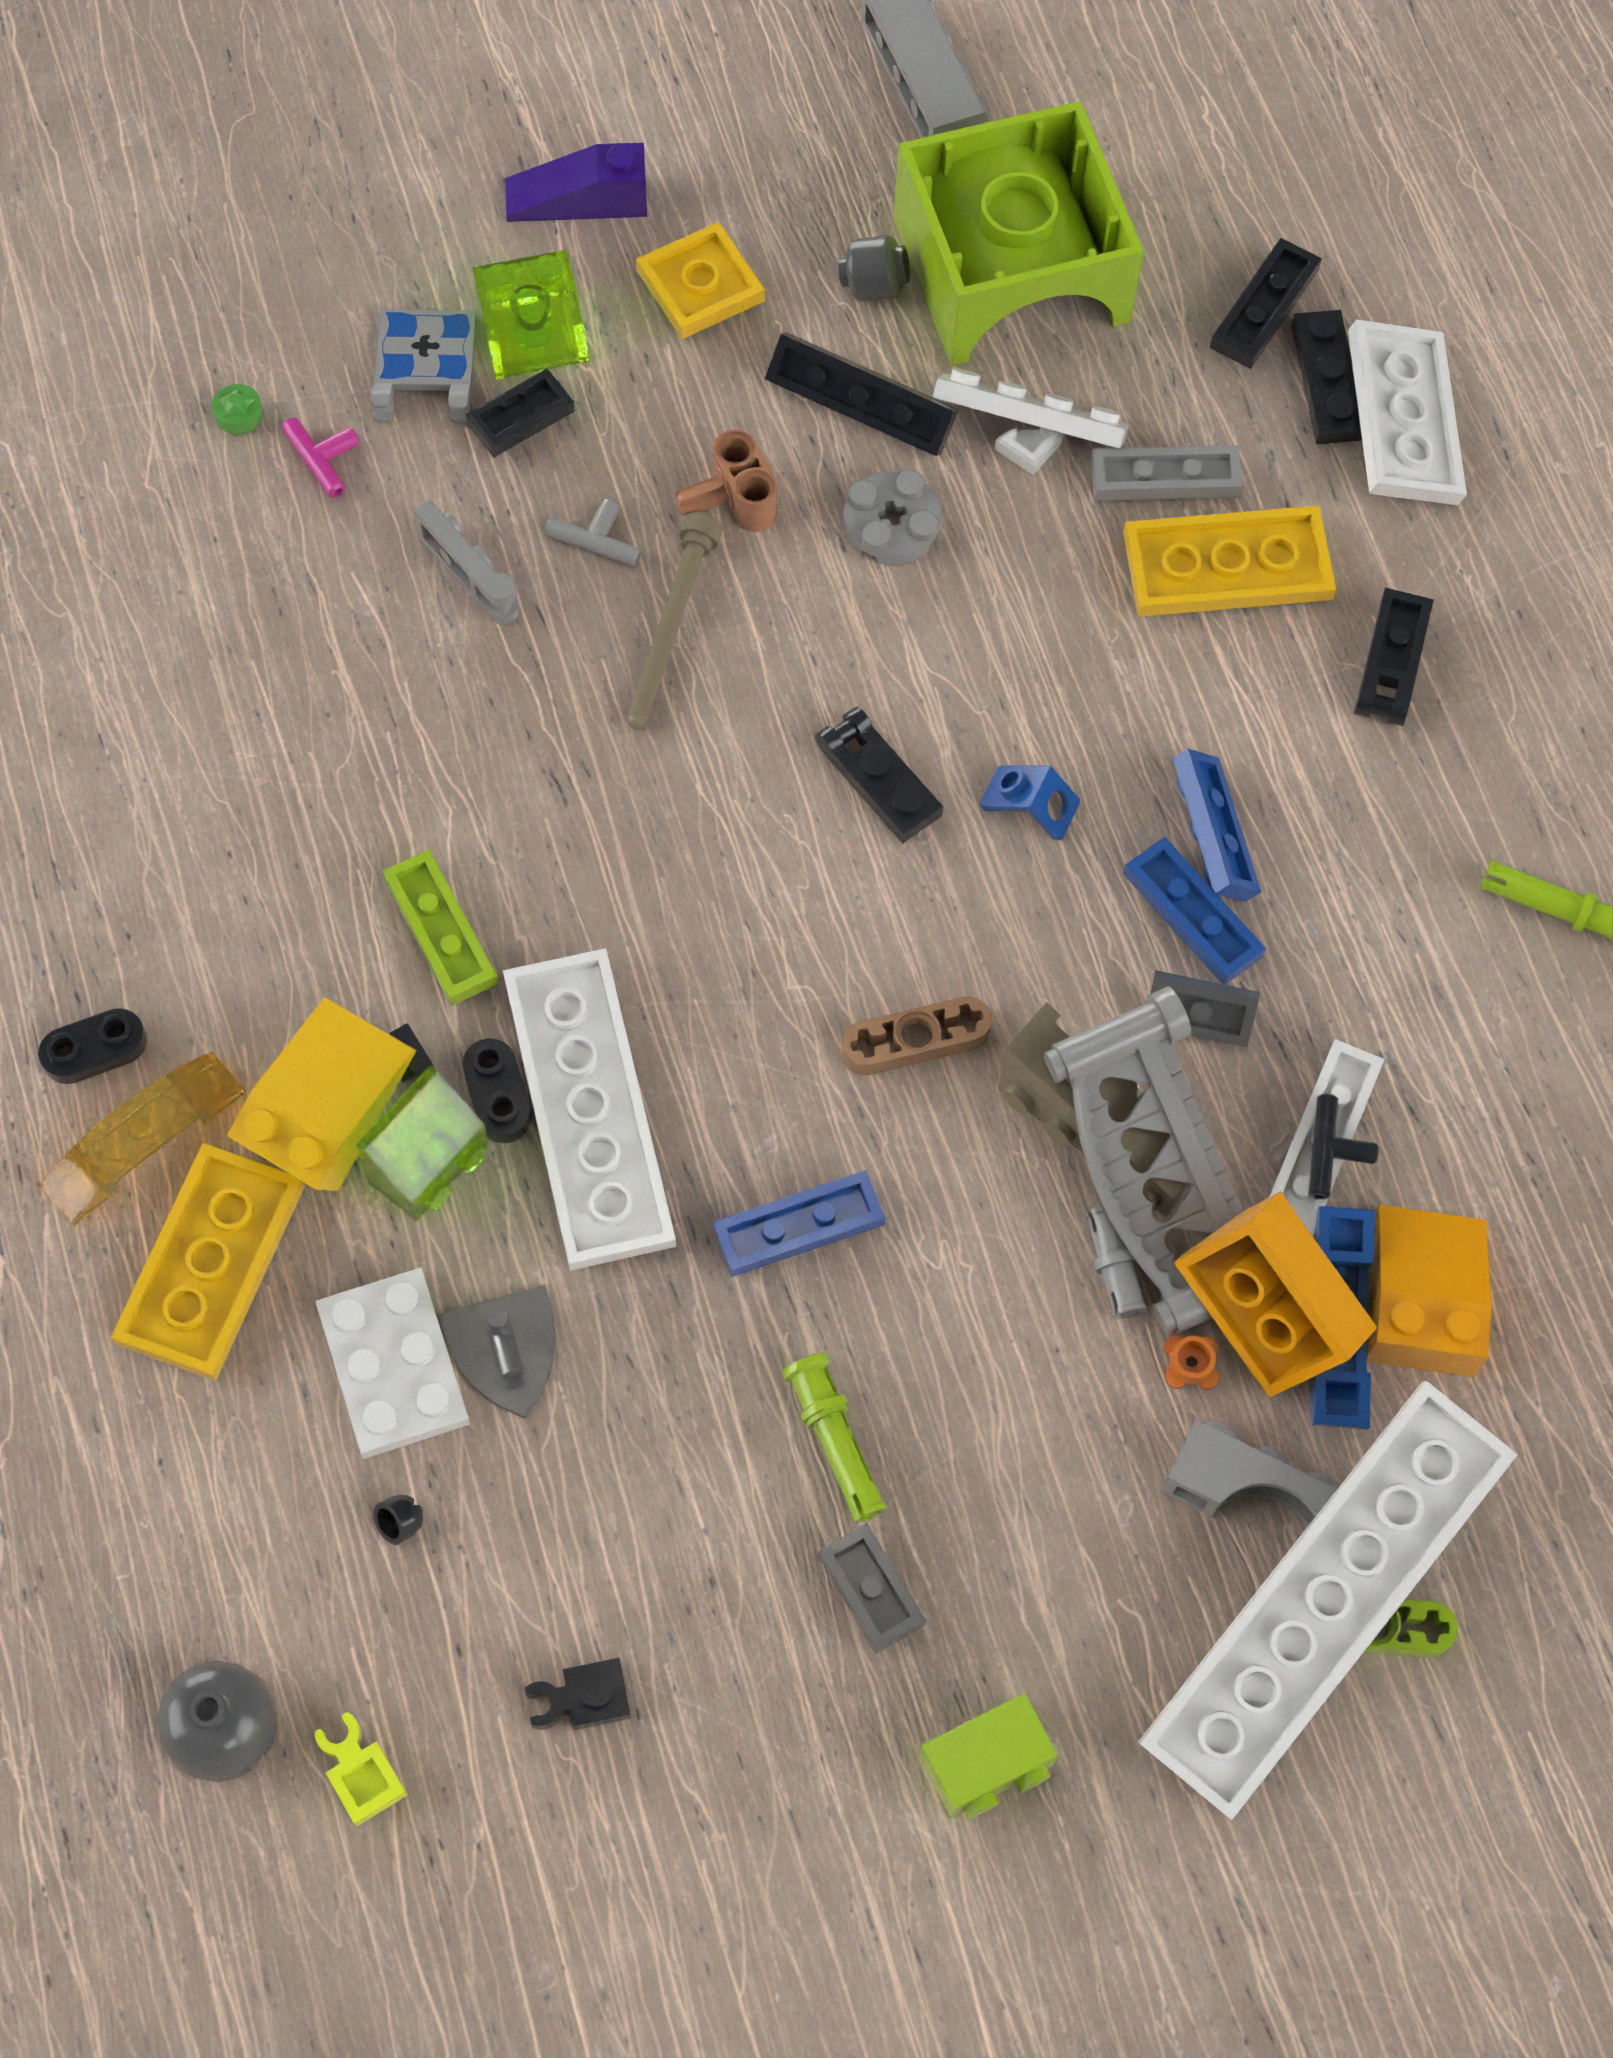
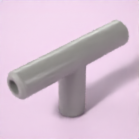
M610 498L602 500L588 530L554 517L548 519L545 525L544 532L548 537L632 567L638 564L641 556V551L638 547L607 537L620 510L619 504Z

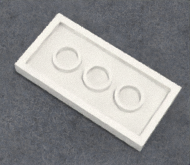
M1356 319L1349 328L1348 335L1369 494L1459 505L1467 496L1443 332Z

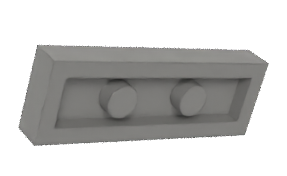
M1239 445L1097 448L1092 451L1091 466L1095 501L1238 498L1242 493L1243 481Z

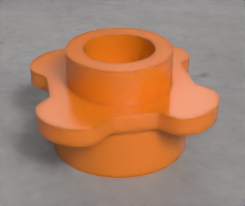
M1173 1335L1169 1337L1164 1344V1352L1169 1356V1369L1164 1375L1166 1383L1173 1389H1181L1184 1385H1199L1204 1390L1213 1389L1220 1379L1219 1373L1215 1370L1216 1354L1219 1350L1217 1342L1209 1336H1187L1182 1338L1179 1335ZM1187 1359H1195L1197 1365L1195 1367L1188 1366Z

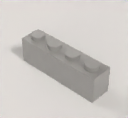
M862 0L861 22L920 138L983 124L988 121L986 102L981 94H975L970 84L967 65L963 59L958 60L952 50V39L949 30L945 25L940 26L932 0Z

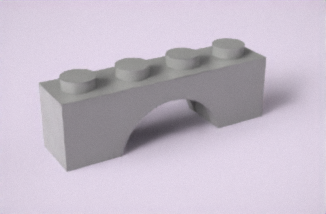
M1197 1419L1195 1420L1161 1492L1211 1517L1233 1501L1248 1497H1261L1274 1500L1288 1507L1302 1520L1307 1528L1340 1486L1336 1480L1323 1473L1310 1471L1307 1474L1288 1465V1458L1275 1449L1266 1446H1258L1256 1449L1238 1440L1237 1433L1222 1423L1207 1421L1205 1424Z

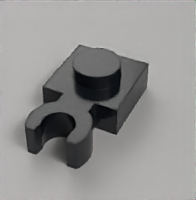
M620 1657L563 1669L566 1686L556 1688L548 1682L539 1681L525 1687L527 1699L543 1696L551 1702L547 1713L530 1717L533 1729L544 1730L551 1728L560 1720L561 1716L571 1714L574 1730L631 1719Z

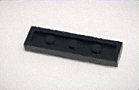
M788 332L780 334L765 376L767 381L934 456L942 454L959 410Z

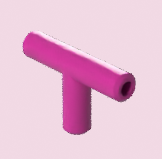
M288 418L282 425V431L328 496L336 498L342 495L345 485L328 461L359 445V438L354 429L348 427L330 438L315 444L298 418Z

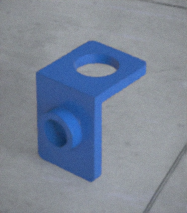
M1001 765L997 768L980 802V806L985 811L1029 812L1053 840H1062L1080 804V799L1051 766ZM1053 792H1057L1062 801L1061 814L1055 821L1048 813V800Z

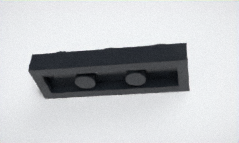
M1280 238L1213 334L1209 348L1252 369L1319 271L1322 258Z
M1341 310L1294 313L1291 327L1316 444L1361 441L1362 434L1352 358Z

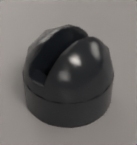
M401 1494L391 1496L374 1507L373 1516L376 1527L382 1537L393 1545H398L411 1538L422 1526L423 1509L420 1505H414V1498Z

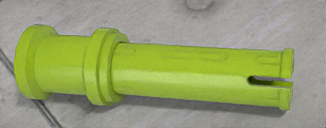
M825 1352L812 1354L790 1364L781 1374L785 1382L792 1383L804 1410L800 1414L803 1424L807 1425L808 1428H814L851 1511L854 1523H861L876 1517V1511L878 1514L885 1512L888 1507L883 1502L845 1416L849 1410L847 1407L849 1402L846 1395H839L828 1371L827 1365L830 1363V1359Z

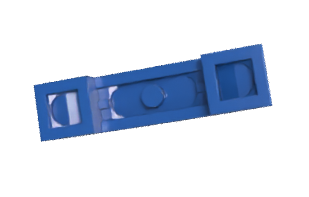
M1319 1206L1314 1239L1368 1314L1369 1268L1373 1264L1374 1210ZM1368 1339L1348 1361L1309 1379L1312 1426L1366 1430L1370 1428L1371 1373L1367 1372Z

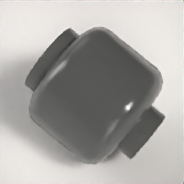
M889 235L852 240L848 245L846 258H839L838 261L839 279L842 287H850L853 296L858 301L897 297L902 291L903 284L910 282V262L906 246L898 245L895 238Z

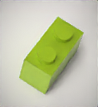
M1025 1692L922 1744L918 1754L950 1818L965 1812L968 1820L997 1806L999 1801L995 1795L1016 1785L1019 1792L1023 1793L1049 1779L1051 1776L1047 1768L1053 1766L1058 1757Z

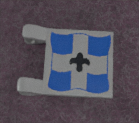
M380 310L374 383L370 395L373 419L375 421L393 420L394 390L449 391L448 403L451 408V421L467 422L466 414L471 411L476 311Z

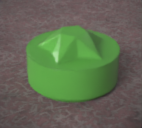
M244 384L225 386L215 394L212 400L215 421L225 432L244 434L255 429L262 420L263 409L260 397L250 386Z

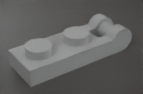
M430 500L413 510L418 537L494 622L500 625L513 623L519 616L514 579L507 574H496L493 571L494 567L489 556L479 545L472 547L464 539L462 528L452 514L449 512L442 514Z

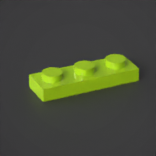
M430 849L382 870L386 884L451 1006L499 984L497 974Z

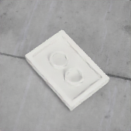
M421 1267L315 1301L363 1459L470 1425Z

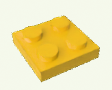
M719 221L636 259V271L681 339L687 338L765 302L764 287Z

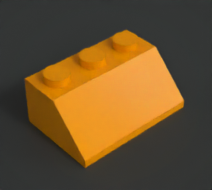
M1281 1191L1241 1212L1173 1262L1269 1398L1348 1361L1377 1329L1375 1323Z

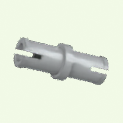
M1100 1206L1091 1209V1212L1085 1213V1219L1088 1221L1097 1254L1093 1264L1096 1273L1103 1276L1112 1309V1318L1123 1319L1141 1314L1140 1312H1145L1147 1307L1143 1301L1134 1268L1137 1261L1121 1240L1104 1207Z

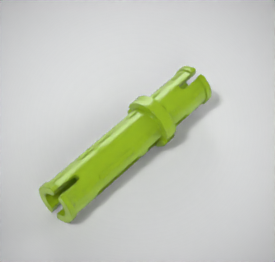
M1491 860L1486 873L1501 878L1506 882H1501L1485 875L1479 890L1493 893L1572 923L1571 929L1580 933L1585 928L1613 940V906L1597 901L1596 894L1587 891L1584 896L1496 862L1497 860Z

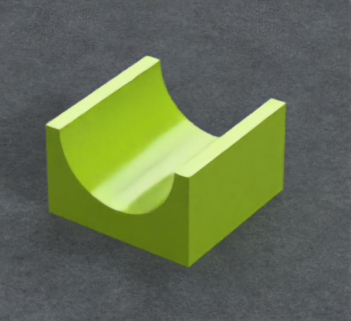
M1081 101L898 144L893 217L902 241L907 248L910 262L950 366L968 363L972 350L979 339L1002 318L1026 305L1051 297L1064 295L1092 297L1103 302L1113 327L1131 323L1144 250Z

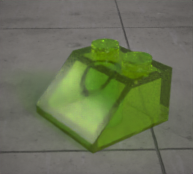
M567 249L472 267L477 305L495 379L543 371L547 368L549 370L590 362L577 287Z
M430 1065L356 1144L368 1183L415 1221H418L427 1210L434 1212L446 1201L451 1192L450 1185L463 1171L469 1173L480 1164L487 1153L486 1145L488 1144L484 1123L443 1076Z

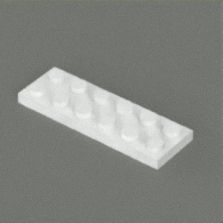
M606 948L503 970L569 1270L676 1247V1238Z

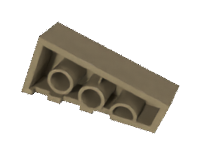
M1046 1002L1006 1048L998 1089L1002 1091L1004 1100L1016 1111L1024 1114L1029 1112L1044 1123L1046 1132L1055 1141L1065 1146L1071 1144L1083 1153L1076 1122L1071 1084L1066 1080L1056 1083L1044 1060L1043 1054L1052 1049V1044L1070 1037L1055 1024L1061 1015ZM1107 1077L1101 1081L1099 1093L1104 1100L1110 1102L1108 1114L1112 1120L1116 1122L1126 1120L1140 1099L1142 1092L1137 1087L1138 1084L1135 1081ZM1133 1127L1124 1130L1121 1135V1144L1127 1151L1132 1152L1130 1156L1131 1167L1139 1173L1148 1170L1170 1134ZM1150 1178L1143 1185V1195L1148 1201L1153 1202L1152 1211L1156 1209L1167 1217L1192 1185Z

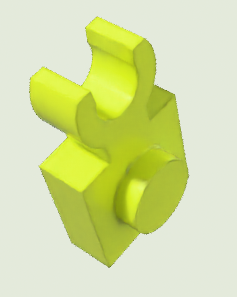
M346 1712L341 1715L348 1727V1735L343 1742L337 1744L329 1742L328 1737L321 1728L315 1731V1740L327 1756L338 1759L340 1764L325 1773L353 1823L358 1827L408 1794L377 1741L363 1750L359 1746L362 1740L361 1727L354 1716Z

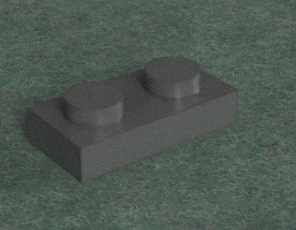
M1155 970L1150 994L1167 986H1170L1176 992L1187 1013L1191 1026V1036L1248 1047L1259 1002V992Z
M868 1523L818 1551V1558L876 1654L925 1626L926 1619Z

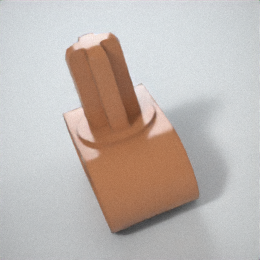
M738 429L726 430L719 434L714 441V477L677 490L675 493L677 507L680 513L686 516L688 513H701L725 504L735 522L741 528L752 532L764 531L776 520V479L751 434ZM738 460V461H742V462L732 463V462H729V461ZM758 498L761 499V501L755 502L749 501L748 499Z

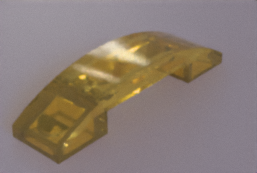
M213 1052L202 1055L154 1081L111 1112L57 1162L39 1185L73 1226H75L117 1193L114 1184L198 1119L203 1125L208 1123L243 1096L246 1090Z

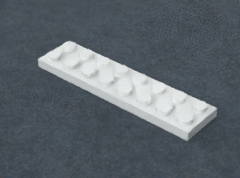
M1423 1381L1151 1724L1138 1743L1224 1815L1233 1820L1518 1454L1429 1382Z

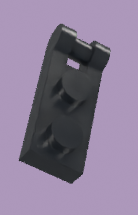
M1385 587L1353 714L1368 718L1370 713L1388 717V723L1399 726L1404 725L1434 599ZM1377 686L1396 689L1394 698L1376 694Z
M858 706L845 713L843 721L834 728L828 725L815 734L817 745L824 755L902 844L943 815V805L874 729L869 717ZM855 738L862 747L851 753L845 744Z

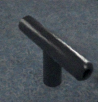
M1330 1093L1319 1095L1316 1102L1308 1194L1314 1199H1326L1330 1196L1333 1159L1374 1164L1377 1162L1379 1155L1377 1143L1335 1137L1339 1099Z

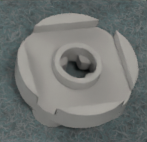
M890 471L873 474L850 486L848 499L844 506L843 527L845 536L855 551L862 555L863 550L868 555L876 557V563L886 566L906 565L922 558L930 550V545L935 541L936 537L938 538L942 521L941 504L936 493L925 484L923 476L917 471ZM889 511L898 512L903 515L900 517V524L892 526L888 519L881 520L879 517L884 516L885 512Z

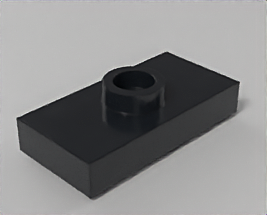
M547 368L466 414L468 426L494 458L575 412L574 401Z

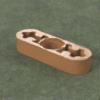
M965 996L857 1022L851 1025L843 1036L842 1059L851 1071L860 1075H871L973 1050L982 1046L989 1037L992 1023L991 1011L982 1000ZM967 1014L970 1021H978L975 1032L967 1033L964 1026H956L959 1023L960 1015ZM938 1019H943V1029L948 1028L947 1040H941V1026ZM919 1024L930 1031L932 1039L925 1046L912 1047L903 1040L902 1031L909 1025ZM888 1031L893 1032L892 1043L896 1051L894 1053L889 1051L890 1042L886 1043ZM867 1039L870 1046H876L874 1047V1056L865 1058L862 1050H856L858 1040Z

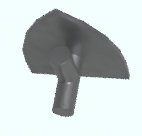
M541 1285L439 1314L444 1336L455 1364L472 1387L494 1405L525 1419L543 1393L554 1360L556 1333L546 1286Z

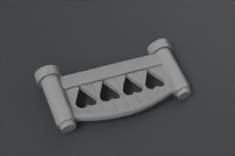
M1170 986L1147 995L1146 1004L1052 1044V1049L1043 1054L1046 1066L1054 1081L1058 1083L1066 1080L1071 1084L1079 1137L1093 1184L1121 1240L1146 1275L1160 1289L1162 1294L1161 1301L1153 1304V1311L1158 1324L1166 1335L1174 1331L1180 1334L1213 1319L1183 1275L1175 1268L1173 1263L1175 1253L1168 1250L1164 1242L1166 1233L1173 1228H1180L1212 1234L1243 1212L1171 1045L1191 1036V1026L1181 1000ZM1107 1077L1148 1084L1127 1119L1122 1122H1116L1110 1118L1108 1114L1110 1102L1104 1100L1099 1093V1085ZM1133 1127L1170 1134L1148 1170L1139 1173L1131 1167L1130 1156L1132 1152L1127 1151L1121 1144V1135L1124 1130ZM1150 1178L1192 1185L1171 1219L1167 1222L1160 1223L1154 1219L1152 1215L1153 1202L1148 1201L1143 1195V1185Z

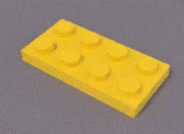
M1319 505L1125 522L1123 535L1138 617L1329 601L1334 599L1337 589Z
M202 1143L110 1337L112 1342L117 1346L216 1381L305 1188V1183L282 1170Z

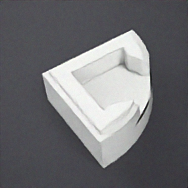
M1042 427L1040 429L1019 431L1015 428L1008 430L996 439L994 450L1034 475L1062 444L1063 433Z

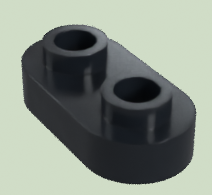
M122 1008L110 1009L48 1033L39 1046V1061L46 1074L52 1080L62 1084H73L138 1059L146 1048L147 1034L141 1020L135 1013ZM116 1027L125 1028L122 1036L118 1038L108 1037L112 1029ZM64 1046L74 1047L70 1055L66 1057L57 1056L60 1048Z
M493 1038L479 1040L467 1049L462 1063L479 1128L488 1139L494 1142H514L527 1132L531 1123L530 1106L514 1052L509 1045L501 1040ZM493 1057L499 1062L495 1067L485 1069L480 1066L481 1061L485 1058ZM499 1105H509L513 1108L511 1113L504 1117L493 1113Z

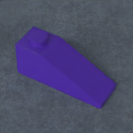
M644 142L595 144L505 178L507 222L647 217Z

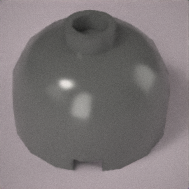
M218 1660L194 1665L177 1676L162 1696L157 1716L161 1744L172 1762L195 1779L212 1782L239 1778L250 1771V1767L256 1764L263 1754L266 1755L273 1745L278 1725L275 1700L260 1677L242 1665Z

